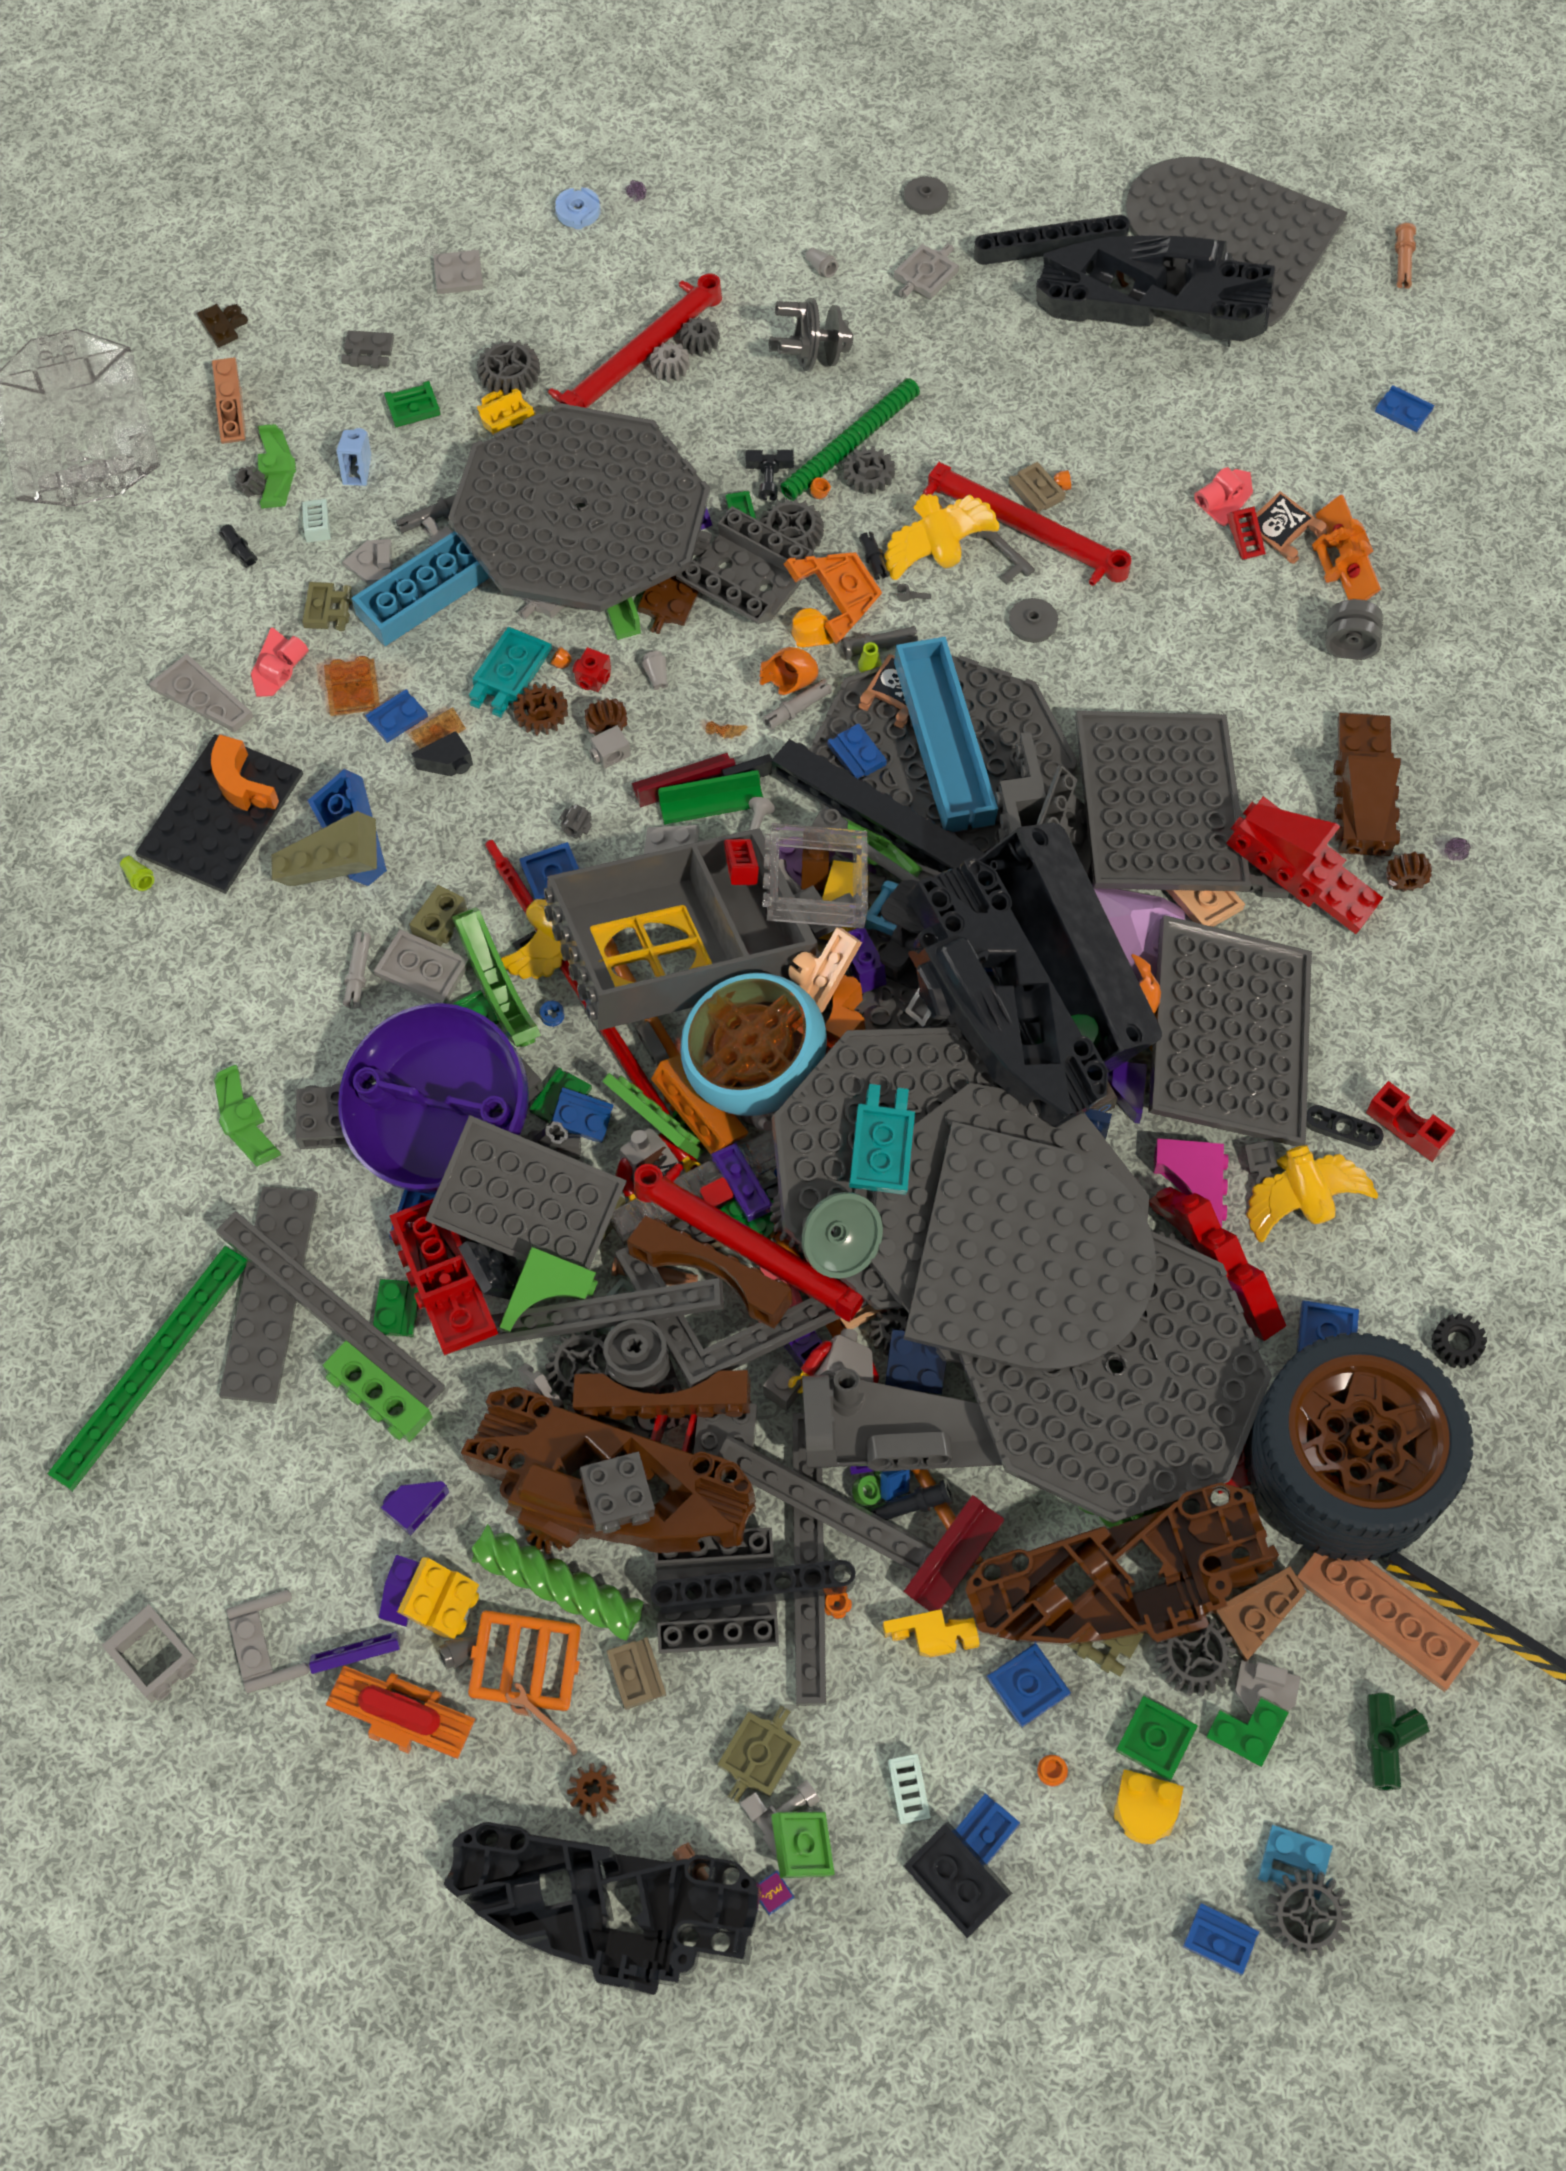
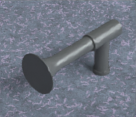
M977 532L976 538L985 537L992 541L1014 564L1011 569L999 577L1006 585L1021 572L1028 577L1035 571V568L1001 538L997 532Z

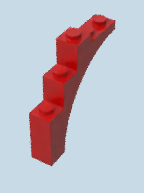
M1170 1186L1161 1189L1154 1197L1149 1199L1151 1209L1171 1223L1199 1253L1224 1265L1228 1274L1226 1277L1232 1290H1235L1243 1308V1316L1246 1323L1256 1337L1266 1341L1287 1326L1264 1271L1249 1264L1238 1237L1221 1228L1209 1199L1197 1193L1185 1195Z

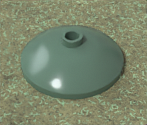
M840 1192L820 1201L808 1215L802 1232V1248L808 1263L816 1271L830 1278H847L864 1270L871 1263V1259L875 1258L879 1250V1244L882 1242L883 1225L880 1214L868 1199L856 1193ZM836 1226V1231L831 1234L832 1229Z

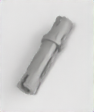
M822 679L819 683L790 701L780 703L779 708L763 716L765 726L770 723L767 728L772 731L786 720H793L796 714L831 694L832 688L830 684L825 686L828 681Z
M362 932L354 934L349 974L346 975L344 982L346 991L343 1005L347 1008H350L352 998V1009L360 1007L361 991L366 984L364 974L371 935L364 932L363 942H361Z

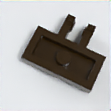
M215 304L196 313L217 348L239 339L234 329L248 323V317L241 313L242 308L238 304L227 306L223 312L218 304Z

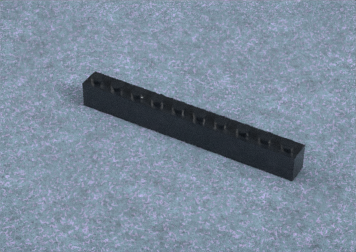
M789 739L772 759L773 775L830 809L837 810L840 815L883 836L898 849L933 870L942 873L957 868L968 858L974 857L978 859L984 854L976 845L966 843L958 838L954 832L946 831L937 826L930 818L920 816L911 807L902 805L893 800L889 794L881 793L874 789L867 781L857 779L845 768L835 766L826 757L808 750L802 743H796Z

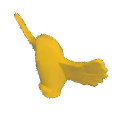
M920 495V499L916 501L914 509L922 519L918 522H913L911 526H903L901 531L892 532V540L887 544L888 550L885 552L884 557L887 560L886 567L890 571V577L893 580L899 579L915 561L931 554L943 568L957 565L962 555L959 542L961 539L974 532H997L1000 526L996 520L995 512L990 509L988 503H982L980 498L974 499L972 495H967L963 500L958 499L954 505L950 504L944 509L939 504L937 495Z
M544 899L534 900L526 910L528 921L537 929L536 934L522 948L501 957L505 969H508L512 975H519L521 979H528L529 977L538 979L542 976L551 977L554 969L562 965L561 943L554 939L552 922L546 920L544 906H547V902Z
M1301 1145L1287 1150L1284 1156L1277 1159V1165L1286 1171L1282 1174H1276L1273 1178L1266 1177L1262 1183L1253 1186V1195L1248 1201L1250 1208L1247 1210L1246 1216L1249 1219L1250 1229L1254 1232L1256 1239L1263 1243L1274 1225L1282 1217L1294 1210L1301 1209L1311 1224H1321L1335 1218L1336 1208L1332 1196L1349 1192L1377 1199L1378 1193L1373 1186L1372 1180L1367 1177L1366 1172L1356 1167L1353 1161L1346 1160L1341 1154L1334 1156L1325 1155L1323 1158L1314 1160L1308 1145Z

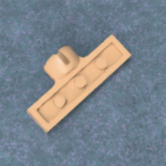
M837 927L819 958L812 953L801 952L793 960L799 968L796 969L790 965L788 970L790 979L799 984L812 997L821 1013L825 1010L862 944L860 940L843 928ZM793 1006L785 1022L805 1036V1014Z

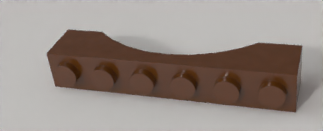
M645 1215L627 1240L629 1255L652 1267L666 1265L687 1266L706 1271L720 1278L739 1295L750 1317L775 1329L792 1304L791 1288L785 1282L778 1279L773 1280L765 1276L761 1270L755 1267L749 1268L741 1264L738 1259L731 1255L725 1256L710 1244L700 1243L692 1239L686 1232L676 1231L668 1227L660 1219L654 1220Z
M748 1370L718 1371L707 1380L692 1388L674 1393L651 1394L628 1389L615 1383L603 1373L574 1374L573 1409L576 1414L593 1420L604 1416L622 1420L626 1419L627 1416L653 1419L656 1415L683 1418L685 1415L694 1414L702 1418H709L714 1414L740 1417L743 1413H750L751 1380Z

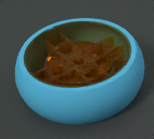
M743 974L719 983L695 1004L688 1015L682 1031L681 1061L692 1088L712 1106L736 1115H764L778 1111L825 1057L827 1033L819 1007L812 997L799 985L773 974ZM761 1002H774L770 1006L755 1004ZM778 1023L776 1027L770 1029L772 1025ZM741 1024L737 1029L733 1030L735 1026ZM803 1024V1036L800 1047L790 1062L794 1050L793 1032ZM715 1031L713 1038L714 1056L705 1063L708 1042ZM737 1059V1061L734 1064L729 1065L731 1061ZM770 1059H774L772 1063L766 1064ZM737 1082L744 1084H758L755 1086L742 1088L732 1087Z

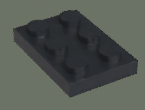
M469 1241L459 1246L458 1248L483 1294L510 1300L520 1276L516 1257L489 1246Z
M946 1822L904 1864L905 1869L966 1938H969L1013 1894L949 1822Z

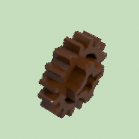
M543 683L541 688L533 684L532 690L525 687L524 695L517 694L518 702L513 703L515 720L518 721L519 727L525 726L527 733L533 729L535 730V735H539L540 731H544L546 735H549V729L552 728L557 731V724L564 725V717H568L567 699H564L563 692H557L556 686L547 689L546 683ZM525 709H526L527 712L529 713L528 716H527V715L525 714V712H524Z

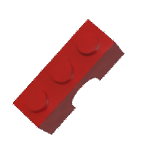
M1387 1081L1371 1100L1366 1114L1433 1163L1449 1144L1456 1130L1434 1114L1429 1119L1417 1115L1409 1106L1410 1096Z

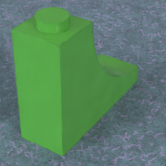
M532 1247L498 1329L509 1333L519 1316L530 1306L542 1300L554 1297L585 1300L587 1295L592 1297L598 1283L597 1280H594L596 1272Z

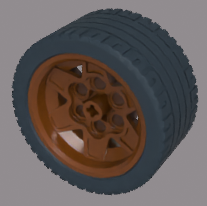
M1343 1333L1338 1334L1336 1337L1332 1335L1325 1337L1324 1340L1319 1339L1313 1342L1312 1345L1302 1348L1301 1352L1298 1351L1292 1356L1291 1360L1289 1359L1267 1390L1245 1442L1244 1456H1246L1244 1462L1245 1469L1248 1470L1246 1474L1248 1481L1251 1482L1250 1488L1252 1493L1256 1495V1501L1259 1506L1263 1507L1262 1511L1267 1517L1269 1516L1272 1519L1271 1522L1275 1527L1278 1526L1285 1536H1290L1291 1540L1296 1544L1300 1543L1303 1545V1548L1309 1551H1316L1321 1556L1328 1555V1558L1332 1559L1341 1558L1342 1561L1354 1560L1359 1562L1365 1559L1369 1561L1376 1560L1378 1557L1382 1559L1388 1557L1393 1551L1400 1552L1418 1540L1455 1500L1467 1480V1473L1470 1471L1472 1464L1470 1461L1473 1458L1472 1447L1474 1442L1473 1437H1471L1473 1433L1472 1425L1469 1424L1470 1417L1468 1412L1465 1411V1403L1463 1399H1460V1393L1457 1388L1452 1386V1381L1448 1376L1445 1377L1444 1372L1439 1366L1436 1367L1432 1360L1422 1356L1423 1353L1418 1350L1414 1351L1411 1349V1346L1405 1343H1398V1340L1386 1339L1385 1336L1381 1335L1373 1336L1370 1333H1363V1335L1359 1333H1350L1349 1335ZM1346 1398L1344 1404L1338 1402L1336 1399ZM1353 1415L1360 1416L1364 1424L1355 1421ZM1308 1421L1316 1429L1317 1436L1309 1442L1306 1439ZM1327 1425H1333L1338 1433L1331 1432ZM1377 1433L1384 1434L1389 1442L1382 1441ZM1406 1444L1408 1445L1409 1453L1403 1449V1446ZM1325 1452L1332 1453L1336 1457V1461L1329 1460ZM1376 1461L1383 1462L1387 1470L1381 1469ZM1350 1470H1354L1357 1473H1359L1361 1479H1355L1354 1477H1352L1350 1474ZM1337 1472L1342 1488L1331 1482L1322 1473L1331 1474ZM1387 1481L1396 1485V1487L1388 1491L1376 1493L1378 1482Z

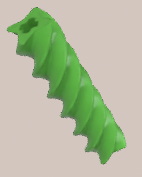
M489 1524L486 1525L482 1535L472 1547L474 1553L472 1562L479 1563L488 1572L505 1576L518 1587L531 1589L535 1595L543 1600L557 1602L565 1611L582 1615L594 1626L608 1628L615 1636L622 1640H628L632 1630L642 1616L641 1609L644 1603L642 1600L635 1597L623 1599L616 1587L609 1584L597 1586L593 1577L587 1572L578 1571L571 1573L563 1560L558 1558L545 1560L537 1547L532 1545L519 1547L514 1536L509 1533L493 1534Z

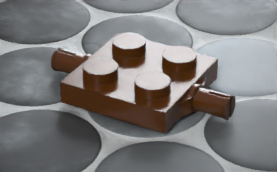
M675 575L647 589L638 606V612L649 615L655 620L650 628L652 633L656 630V634H660L664 623L685 626L699 591L676 579Z

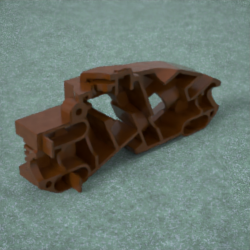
M511 1387L489 1393L485 1401L488 1413H485L484 1419L477 1429V1434L473 1437L474 1439H467L461 1450L469 1470L475 1471L479 1475L483 1474L502 1481L500 1494L508 1505L505 1511L506 1514L517 1517L520 1525L538 1535L540 1539L550 1540L565 1548L572 1547L580 1538L589 1540L591 1537L637 1546L654 1553L701 1551L698 1540L711 1536L723 1548L739 1546L743 1541L747 1520L752 1513H755L757 1508L753 1486L738 1464L706 1452L691 1454L554 1406L548 1397L520 1387ZM619 1452L622 1455L639 1452L646 1479L651 1480L657 1475L669 1487L668 1492L659 1502L654 1504V1516L649 1517L650 1521L641 1525H632V1522L620 1525L621 1528L611 1533H603L602 1530L595 1532L582 1481L571 1475L591 1456L598 1462L615 1458ZM491 1454L496 1457L493 1459H489L488 1455ZM515 1463L522 1466L517 1469L512 1468ZM724 1479H726V1480H727V1479H730V1480H733V1482H732V1483H725V1482H723V1480H724Z
M1215 1483L1182 1494L1179 1501L1165 1510L1108 1529L1102 1526L1029 1551L1015 1549L988 1558L979 1565L967 1581L965 1590L975 1615L978 1630L985 1635L1019 1642L1065 1646L1102 1642L1148 1633L1158 1643L1208 1627L1206 1615L1215 1613L1217 1610L1228 1606L1225 1597L1231 1593L1233 1587L1230 1575L1269 1563L1272 1556L1265 1540L1267 1533L1260 1520L1253 1495L1248 1493L1246 1489L1224 1483ZM1216 1491H1222L1227 1494L1228 1502L1217 1506L1211 1500L1212 1494ZM1193 1500L1199 1504L1200 1511L1197 1514H1187L1183 1510V1504ZM1143 1542L1162 1564L1158 1579L1164 1577L1166 1583L1132 1594L1130 1587L1135 1585V1581L1118 1562L1139 1543ZM1237 1548L1245 1549L1249 1554L1248 1562L1243 1564L1236 1563L1232 1558V1552ZM1024 1556L1029 1560V1565L1024 1571L1017 1572L1013 1568V1562L1017 1557ZM1207 1558H1216L1221 1568L1216 1573H1210L1204 1569L1203 1562ZM1077 1562L1094 1584L1072 1603L1055 1584L1054 1580L1072 1564ZM990 1566H998L1001 1570L999 1579L994 1581L987 1580L985 1578L986 1569Z

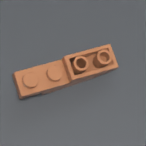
M236 358L212 360L221 443L246 441L242 388L239 381Z

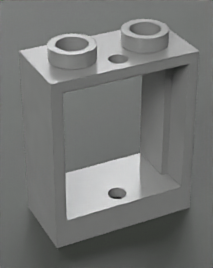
M149 1604L102 1644V1647L151 1703L155 1700L160 1701L168 1696L172 1691L171 1686L179 1679L184 1680L188 1678L196 1669L194 1665L199 1662ZM157 1625L182 1656L147 1686L121 1654Z

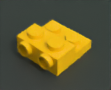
M422 1557L397 1612L441 1637L455 1639L456 1635L462 1634L466 1628L467 1621L464 1618L468 1609L475 1606L479 1599V1593L477 1592L479 1584L457 1571L445 1568L430 1558Z

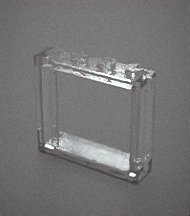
M772 823L770 834H765L764 850H769V853L764 854L763 869H768V873H764L763 889H768V893H763L762 906L767 907V920L864 928L868 911L867 831ZM779 846L853 852V903L778 897Z

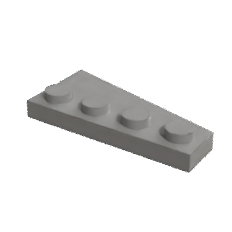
M185 654L149 683L151 690L233 732H236L253 718L252 712L188 654Z

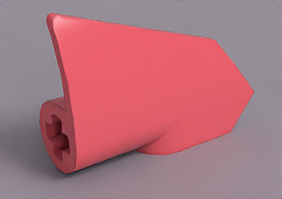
M1229 467L1222 469L1211 483L1194 494L1195 502L1217 523L1223 526L1228 525L1226 514L1240 510L1253 494L1251 472L1238 469L1232 471Z
M270 628L263 648L251 672L257 697L273 696L291 678L294 666L309 652L308 647L301 639L292 636L288 640L275 628Z

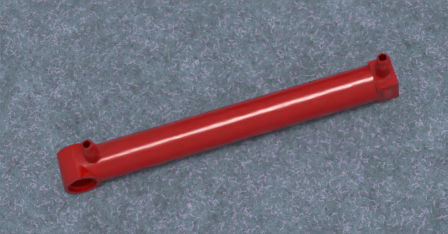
M704 274L698 279L696 287L681 280L679 287L688 293L571 391L567 390L561 393L554 388H550L548 394L559 404L584 408L591 406L653 353L654 347H661L662 342L665 344L682 330L683 323H688L690 318L695 319L708 307L720 304L722 301L720 278L715 274Z
M940 461L928 475V486L924 489L923 494L933 495L934 492L939 494L942 492L956 500H963L967 495H972L974 499L980 498L982 503L990 505V509L996 514V520L1096 569L1089 580L1090 585L1095 586L1104 574L1107 579L1115 583L1123 582L1128 578L1132 559L1125 550H1111L952 471L950 466Z
M676 1163L665 1176H662L661 1170L653 1164H644L636 1169L634 1195L639 1201L655 1203L834 1310L837 1316L849 1323L862 1307L864 1299H862L860 1293H857L836 1278L824 1276L816 1271L806 1260L674 1183L683 1170L682 1164Z

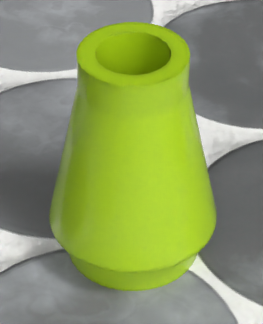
M869 642L863 647L857 664L861 673L882 666L878 646L875 643Z
M126 856L121 860L120 867L123 869L133 889L146 891L154 884L152 870L136 861L132 856Z

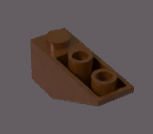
M811 826L803 828L801 890L814 886L816 890H825L828 880L829 842L820 840L817 836V831L812 829Z

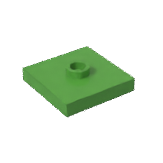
M777 1812L771 1815L780 1878H810L835 1875L826 1812Z

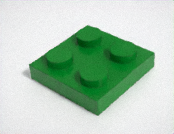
M1143 1696L1116 1752L1162 1778L1171 1781L1198 1725Z

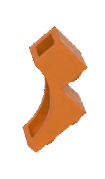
M844 975L830 999L833 1008L825 1027L827 1046L831 1048L847 1030H865L864 1017L854 1010L863 1000L861 983L852 976Z

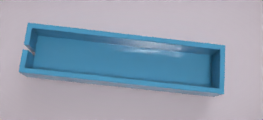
M946 637L896 645L894 664L943 829L958 832L967 830L970 824L972 829L995 825L998 812L997 803Z

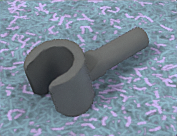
M902 583L897 586L898 592H905L897 593V598L901 602H907L915 598L931 599L930 593L910 591L907 584Z

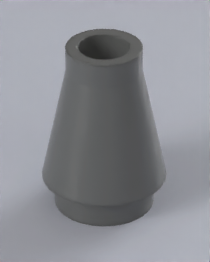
M478 1634L444 1641V1645L438 1647L441 1660L446 1669L451 1667L456 1669L471 1659L472 1647L476 1646Z

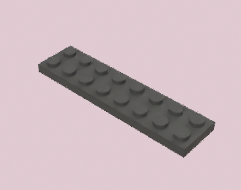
M262 1187L254 1227L304 1267L318 1193L316 1191ZM249 1261L246 1264L219 1397L221 1399L277 1404L297 1301Z

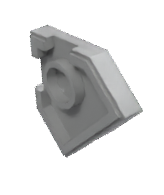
M391 539L365 541L342 562L343 566L360 577L368 585L377 582L392 572Z
M526 1363L518 1369L520 1378L527 1385L524 1389L546 1396L552 1401L554 1406L565 1409L560 1397L556 1393L550 1394L552 1389L541 1372L536 1371L533 1374V1367Z
M1241 1661L1234 1692L1250 1716H1252L1261 1696L1289 1711L1295 1707L1301 1677L1287 1673L1288 1670L1260 1662L1252 1664Z

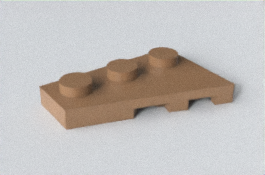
M1288 1567L1226 1602L1228 1606L1217 1610L1215 1615L1222 1626H1225L1228 1636L1232 1637V1642L1242 1659L1247 1662L1305 1595L1306 1590L1292 1568Z

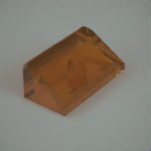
M452 707L408 735L418 748L421 749L455 731L460 733L466 728Z

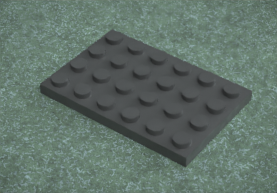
M469 1115L425 1220L523 1261H526L529 1251L533 1247L589 1270L626 1180Z

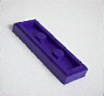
M737 1143L711 1154L714 1164L721 1176L726 1179L733 1197L748 1222L771 1212L770 1207L772 1203Z
M395 1631L312 1654L309 1661L311 1674L400 1650L399 1634Z

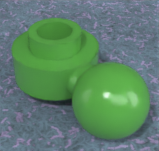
M874 1471V1476L860 1477L854 1482L852 1495L858 1504L870 1506L877 1504L881 1500V1472L883 1471ZM863 1487L867 1490V1496L864 1495Z

